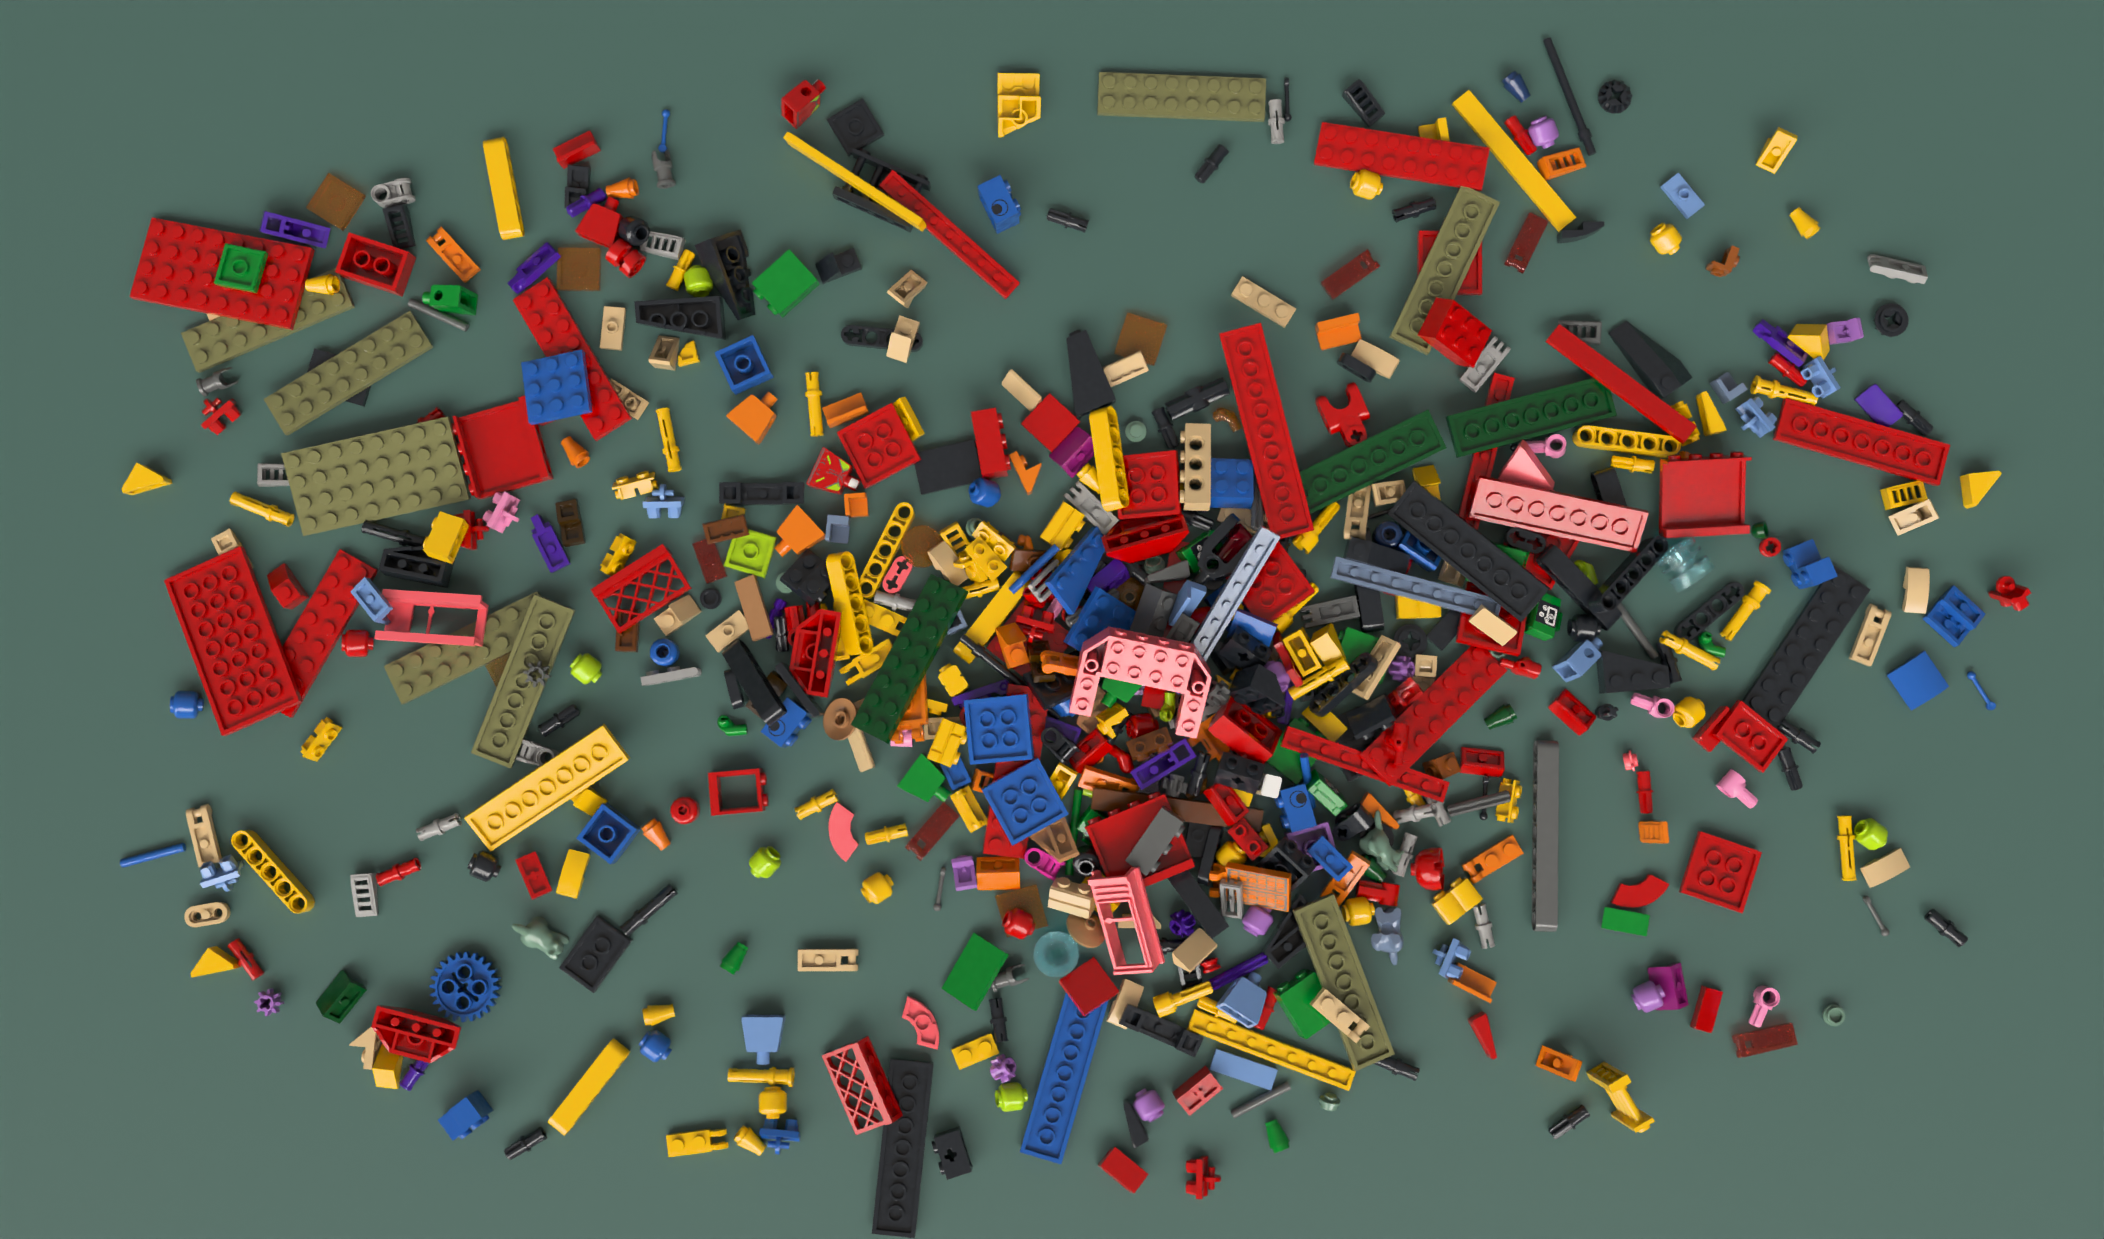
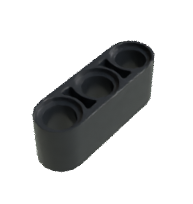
M1613 466L1591 472V482L1597 500L1627 506Z

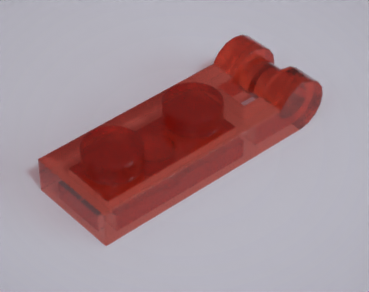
M1529 212L1504 265L1507 267L1512 266L1523 274L1549 221ZM1516 254L1523 257L1522 261L1515 259Z
M1368 249L1320 283L1332 300L1380 267L1377 261L1374 262L1371 257L1372 254ZM1363 261L1368 266L1365 269H1363V267L1360 265V263Z
M943 802L904 848L914 852L917 855L916 858L921 861L960 815ZM920 839L927 844L923 849L916 844Z
M1790 1022L1732 1035L1733 1043H1736L1737 1058L1798 1045L1793 1023ZM1750 1040L1752 1047L1746 1048L1745 1041Z

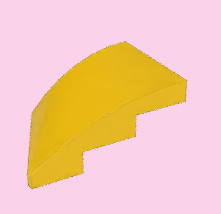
M997 73L998 137H1003L1030 122L1032 123L1040 119L1039 73Z

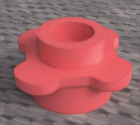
M1629 750V753L1623 754L1625 769L1635 771V767L1639 766L1636 753L1632 754L1631 750Z

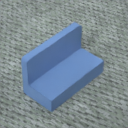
M364 577L350 592L374 622L388 625L391 621L386 615L393 607L371 579Z
M1186 580L1177 594L1169 617L1170 626H1174L1182 612L1188 616L1192 615L1207 592L1206 586Z

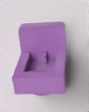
M1859 317L1826 324L1830 345L1849 343L1864 337Z
M961 855L951 859L956 891L978 888L973 857Z

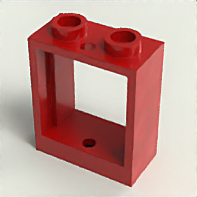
M762 768L708 773L711 816L766 811L765 806L769 804L768 794H764V785H767L766 772H762ZM755 774L758 806L723 809L720 777Z

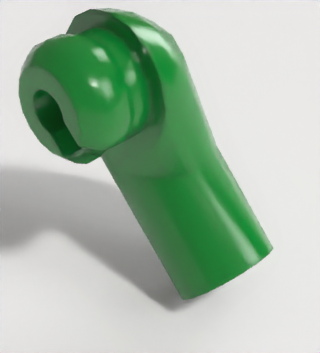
M1705 631L1699 635L1698 643L1702 650L1713 656L1721 658L1725 656L1726 648L1714 645L1710 632Z
M721 715L717 720L718 727L727 736L746 735L748 732L747 724L735 725L727 715Z

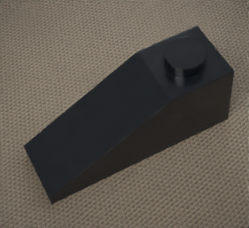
M1350 537L1347 540L1343 558L1406 575L1410 555L1370 541Z

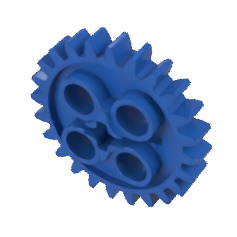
M466 951L463 956L461 952H458L455 958L452 955L448 956V962L445 960L440 962L443 968L437 967L434 969L438 975L431 976V979L436 981L435 984L429 985L430 988L435 989V992L431 993L430 996L437 997L433 1005L440 1003L441 1006L438 1012L446 1010L445 1017L453 1014V1021L458 1020L459 1017H461V1022H466L467 1018L470 1021H474L476 1016L479 1019L484 1017L483 1011L489 1013L491 1011L489 1006L497 1004L493 998L500 997L495 992V990L502 988V986L496 985V981L500 980L501 977H494L498 969L491 970L490 967L493 962L486 964V956L478 959L477 952L472 957L469 951ZM464 966L470 969L469 977L462 973ZM448 981L454 984L453 992L447 989ZM478 982H482L485 986L483 993L477 989ZM464 983H468L467 990L464 991ZM462 997L468 999V1007H464L461 1004Z

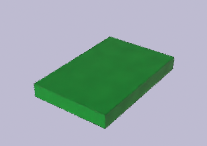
M973 933L941 989L972 1010L977 1011L1009 954L977 933Z

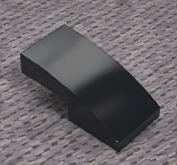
M568 165L564 208L579 200L580 196L589 194L591 166Z
M1582 222L1578 226V230H1561L1557 235V243H1568L1587 238L1598 232L1604 226V222Z

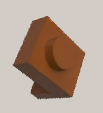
M1730 246L1725 250L1721 263L1711 261L1707 264L1706 270L1711 271L1710 273L1717 277L1728 275L1739 262L1740 256H1738L1740 248Z
M1454 752L1446 753L1422 763L1425 774L1439 779H1445L1461 772Z

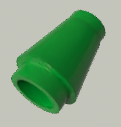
M737 942L721 959L720 967L735 975L736 971L739 972L748 947Z
M1277 1119L1265 1123L1270 1149L1277 1153L1290 1148L1288 1143L1290 1140Z

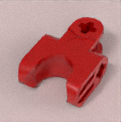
M1354 382L1347 384L1345 392L1348 398V406L1344 409H1336L1331 406L1326 396H1318L1315 400L1328 433L1332 435L1340 432L1344 444L1348 448L1367 439V432L1362 422L1370 419L1367 406L1358 386ZM1354 433L1355 436L1359 435L1360 438L1352 440L1351 436Z

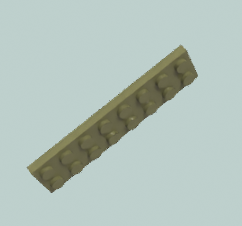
M1099 72L1097 115L1264 122L1266 78Z
M1463 186L1459 188L1389 338L1425 355L1430 353L1432 346L1420 338L1418 333L1436 297L1455 299L1500 204L1499 201L1472 188Z
M336 268L315 276L319 277L327 274L337 276L340 281V290L338 293H334V295L308 292L305 287L293 330L220 316L182 332L181 335L196 371L201 373L355 308L343 277L335 272Z
M408 311L264 398V401L284 434L288 436L434 347L413 313Z
M537 591L487 615L482 647L476 645L463 646L430 643L385 665L384 668L401 704L415 700L511 653L534 594L541 596L540 592ZM476 621L448 635L474 637Z
M534 594L472 748V754L508 768H513L522 746V740L526 736L545 688L540 682H538L535 688L533 687V682H525L528 676L523 671L530 669L529 663L532 662L537 666V662L542 661V666H550L547 674L551 673L576 610ZM539 669L533 672L536 675V679L542 676L539 673Z
M1331 893L1293 909L1322 988L1327 989L1370 1026L1367 1031L1364 1030L1359 1036L1361 1039L1357 1043L1338 1029L1353 1070L1358 1071L1394 1055L1395 1053L1335 895ZM1353 1021L1348 1028L1353 1031L1357 1024Z

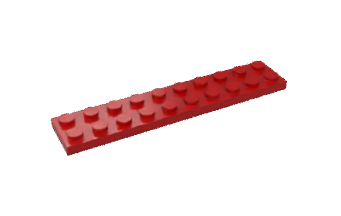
M1257 323L1219 333L1269 530L1280 535V539L1313 531L1314 527L1262 325Z

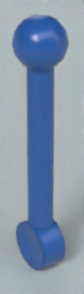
M667 109L662 111V116L664 117L662 141L658 147L661 153H665L667 150L665 143L667 121L670 116V111Z
M1973 671L1968 672L1967 677L1973 681L1986 702V708L1994 710L1996 704L1987 697L1975 678L1976 673Z

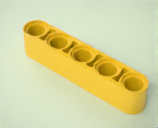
M505 137L484 140L483 148L500 236L502 240L523 237L525 232L507 140Z
M1107 406L1091 411L1089 420L1101 503L1104 510L1109 512L1128 507L1129 493L1117 413L1112 406Z
M1590 425L1580 427L1572 435V440L1578 447L1668 458V455H1675L1681 448V443L1672 436ZM1581 431L1587 433L1588 441H1583L1581 439ZM1602 434L1609 437L1608 444L1602 442ZM1623 437H1627L1630 440L1629 447L1623 444ZM1645 439L1650 441L1651 449L1644 447L1643 442ZM1665 442L1671 444V452L1665 449Z
M902 502L895 507L859 579L860 587L865 583L872 585V591L869 594L862 593L863 598L870 599L875 596L915 517V511L909 503ZM902 508L910 509V515L907 518L899 516ZM899 527L901 529L900 535L897 537L890 536L891 528ZM885 545L891 547V553L888 556L880 554L881 548ZM875 564H879L882 567V571L878 575L871 573V567Z
M848 551L831 553L827 556L826 566L836 611L842 612L841 633L845 650L849 655L868 654L873 649V641L854 557Z
M1019 571L1013 572L965 634L976 644L980 643L983 647L996 632L995 628L1000 627L1021 600L1024 588L1032 582L1029 579L1013 594L1008 588L1022 575ZM959 642L953 650L956 655L969 665L976 658L971 653V650L962 642Z
M242 830L233 834L231 839L233 847L290 911L298 914L312 910L315 904L313 896L253 830ZM244 834L248 837V843L246 845H244L242 842V837ZM258 850L262 853V859L260 861L256 858V853ZM272 866H274L276 869V875L274 877L270 873V869ZM286 882H288L291 887L289 893L286 892L284 889V885ZM300 898L305 901L303 909L298 905Z
M613 1038L551 1116L548 1123L565 1136L631 1051Z

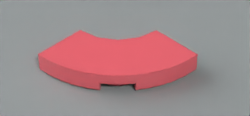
M837 802L829 819V836L837 854L847 862L859 845L851 832V821L855 814Z
M907 996L902 1018L910 1021L915 1027L918 1045L938 1050L939 1028L934 1015L921 1001Z

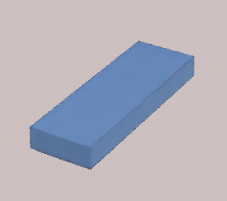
M1217 1048L1209 1068L1212 1071L1268 1090L1272 1089L1278 1071L1276 1068Z

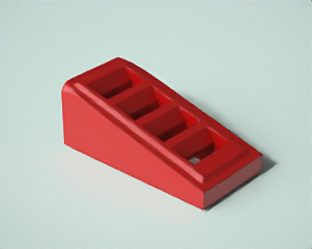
M1481 1011L1468 1018V1022L1487 1057L1494 1060L1497 1058L1488 1016L1485 1012Z

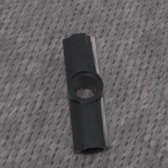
M1222 377L1204 386L1199 385L1188 390L1184 395L1165 403V407L1173 421L1192 411L1194 413L1208 407L1210 403L1230 395V392Z

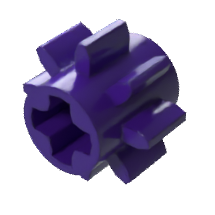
M1182 909L1170 915L1172 921H1170L1169 927L1173 934L1180 935L1183 938L1194 932L1192 927L1196 923L1194 916L1190 912H1185Z

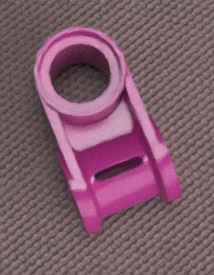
M1035 846L1029 847L1024 855V859L1030 867L1053 881L1056 879L1060 868L1066 864V862L1059 863L1050 854ZM1037 851L1040 854L1037 862H1030L1028 860L1030 852Z

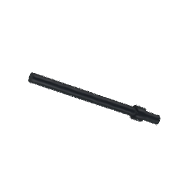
M1549 37L1543 40V43L1578 128L1579 140L1583 142L1588 156L1594 155L1596 150L1591 140L1592 134L1585 125L1552 39Z
M965 634L960 637L959 641L967 646L975 657H980L1010 683L1028 686L987 653L985 647L980 643L976 644ZM1052 708L1047 710V713L1054 719L1058 720L1060 718Z

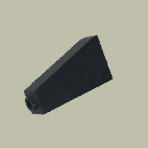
M1080 329L1069 334L1070 337L1066 339L1074 412L1077 419L1090 414L1091 411L1107 407L1116 402L1086 330L1081 332Z
M1188 870L1167 878L1211 939L1229 927Z

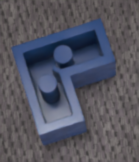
M1813 539L1782 550L1784 554L1783 561L1790 568L1792 582L1795 586H1798V589L1813 587L1838 577L1830 557L1821 559Z
M477 1090L449 1109L438 1121L452 1140L458 1137L462 1140L472 1133V1130L490 1119L488 1114L493 1109L479 1090Z

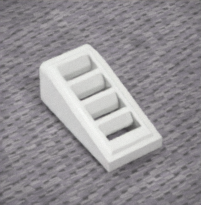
M1263 773L1261 783L1255 794L1278 798L1282 778Z

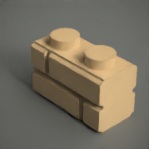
M1056 877L1050 887L1048 907L1089 919L1095 909V900L1091 886L1086 883L1078 884L1071 882L1070 879L1065 877Z

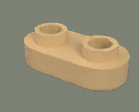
M224 902L192 906L186 910L184 919L190 927L219 924L229 918L230 908ZM218 909L222 910L221 916L217 914ZM198 912L201 914L200 920L196 918Z

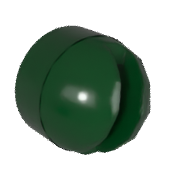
M1765 521L1755 523L1752 526L1751 534L1756 539L1768 538L1769 530Z

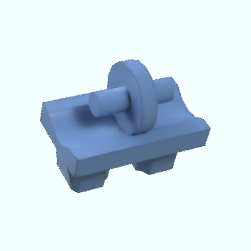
M1821 356L1804 365L1803 370L1800 372L1804 379H1810L1813 383L1812 392L1815 397H1822L1823 399L1841 388L1832 375L1837 370L1835 367L1829 370Z
M1755 397L1740 404L1736 411L1745 422L1741 429L1744 431L1749 427L1753 433H1756L1761 438L1775 428L1774 423L1777 421V418L1770 412L1764 414L1760 409L1763 406V401L1759 397Z
M660 484L659 490H652V496L660 497H646V500L643 501V508H647L649 518H660L661 508H668V518H679L682 506L685 503V497H667L674 496V490H667L666 484Z
M232 855L221 858L219 861L221 867L217 869L211 861L201 865L202 880L200 884L202 888L215 885L217 889L222 887L226 892L233 889V883L238 882L237 877L241 875V868H244L242 860L236 862Z
M1453 938L1450 947L1442 944L1440 951L1434 949L1432 953L1437 955L1435 964L1439 966L1442 964L1439 975L1446 979L1451 977L1460 980L1463 968L1454 965L1457 957L1467 961L1471 950L1455 938Z

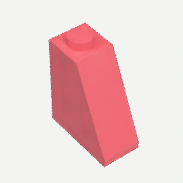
M1522 440L1500 471L1498 479L1554 491V480L1527 442Z

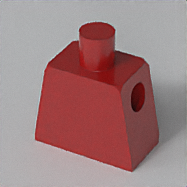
M608 197L604 207L593 203L575 232L584 239L610 248L620 239L618 227L619 223L624 219L621 214L616 212L620 202L612 197Z

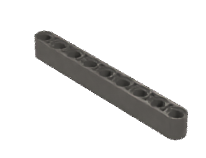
M1535 740L1533 746V931L1556 932L1558 925L1559 743L1557 740Z

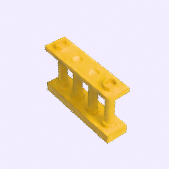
M1605 1061L1586 1072L1590 1080L1605 1088L1617 1109L1610 1113L1614 1119L1635 1133L1648 1130L1651 1127L1650 1124L1655 1122L1653 1117L1637 1108L1628 1093L1627 1085L1632 1082L1628 1074Z

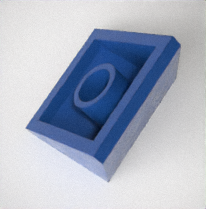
M1408 530L1403 535L1400 543L1394 548L1397 551L1410 555V559L1429 573L1437 568L1441 560L1439 555Z

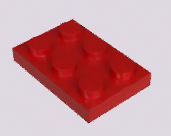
M1741 700L1735 702L1712 733L1761 773H1764L1788 740L1786 736Z

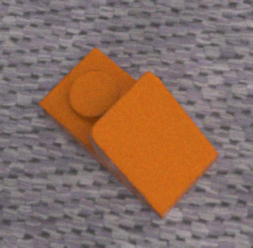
M1016 451L1009 456L1027 495H1030L1034 489L1042 463L1026 470L1025 467L1028 464L1024 456H1019Z
M1016 622L995 628L1007 669L1029 663L1023 643L1027 638Z
M1542 1045L1535 1066L1576 1082L1583 1061Z

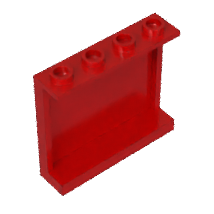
M525 396L518 397V401L463 417L453 416L454 423H452V429L459 438L460 443H457L459 453L464 456L465 463H463V469L465 474L469 475L471 482L468 484L471 495L477 499L482 500L494 496L496 492H510L554 479L539 424L531 425L528 422Z
M1734 451L1730 452V455L1723 456V453H1709L1708 457H1702V454H1689V458H1681V455H1668V459H1660L1659 535L1665 538L1750 534V525L1745 523L1746 461H1751L1752 457L1744 455V452Z
M1155 792L1147 796L1149 799L1141 803L1140 800H1136L1127 804L1129 808L1123 811L1117 808L1108 812L1109 816L1100 819V816L1088 820L1089 825L1085 826V829L1089 834L1106 877L1124 876L1133 867L1125 860L1163 805L1172 811L1165 793ZM1182 833L1178 838L1174 836L1170 841L1173 846L1166 856L1161 854L1158 859L1161 863L1154 873L1150 871L1146 876L1141 872L1145 887L1195 867Z

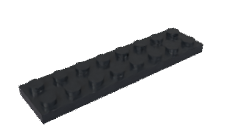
M1417 481L1412 482L1388 513L1390 517L1520 622H1523L1550 589Z
M1834 566L1838 577L1825 581L1818 586L1742 700L1776 729L1781 725L1870 591L1869 588L1836 566Z
M890 1059L888 1082L903 1116L891 1124L883 1125L872 1234L915 1238L934 1062Z

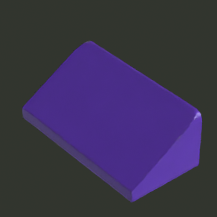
M1877 384L1869 386L1854 399L1876 424L1889 427L1903 416V413Z
M1114 559L1091 578L1087 589L1090 593H1092L1095 586L1105 592L1112 588L1117 589L1130 578L1129 572L1120 560Z

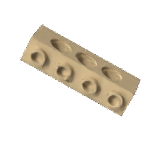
M1185 423L1184 431H1180V443H1184V450H1180V463H1184V470H1180V483H1184V490H1180V503H1184L1183 510L1209 511L1211 504V424ZM1198 445L1200 449L1194 450L1190 446ZM1196 464L1200 469L1194 470L1190 465ZM1197 484L1200 488L1195 490L1190 485Z

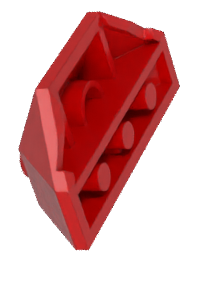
M1183 514L1128 519L1117 522L1101 539L1108 557L1131 564L1172 552L1189 533V529Z
M819 609L796 627L789 670L803 691L808 695L828 698L840 639L842 612Z
M381 1005L376 1007L371 1026L389 1053L427 1063H432L456 1049L462 1028L446 1018L407 1008Z

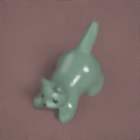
M1377 810L1374 816L1375 828L1369 831L1365 837L1360 838L1359 847L1365 854L1376 856L1377 863L1386 871L1390 869L1393 872H1397V866L1405 851L1392 849L1389 839L1383 831L1381 813Z
M533 917L526 926L521 924L512 925V929L521 934L520 940L524 945L530 948H538L553 960L558 959V955L563 952V944L569 942V938L566 935L549 930L547 921L542 917Z

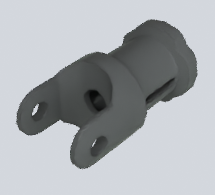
M653 150L652 161L654 171L657 172L658 177L657 187L660 189L674 187L676 181L672 177L671 169L673 166L669 150L665 151V161H660L657 158L656 151Z
M232 367L213 372V375L207 378L196 379L200 393L206 397L212 391L217 389L223 390L237 384L239 380L229 384L225 382L222 372L230 370Z
M1017 964L998 973L991 985L993 991L997 992L999 988L1008 985L1012 987L1029 980V978L1016 981L1013 977V970L1025 964Z

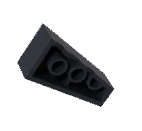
M720 296L634 301L636 323L640 325L726 340L723 298Z

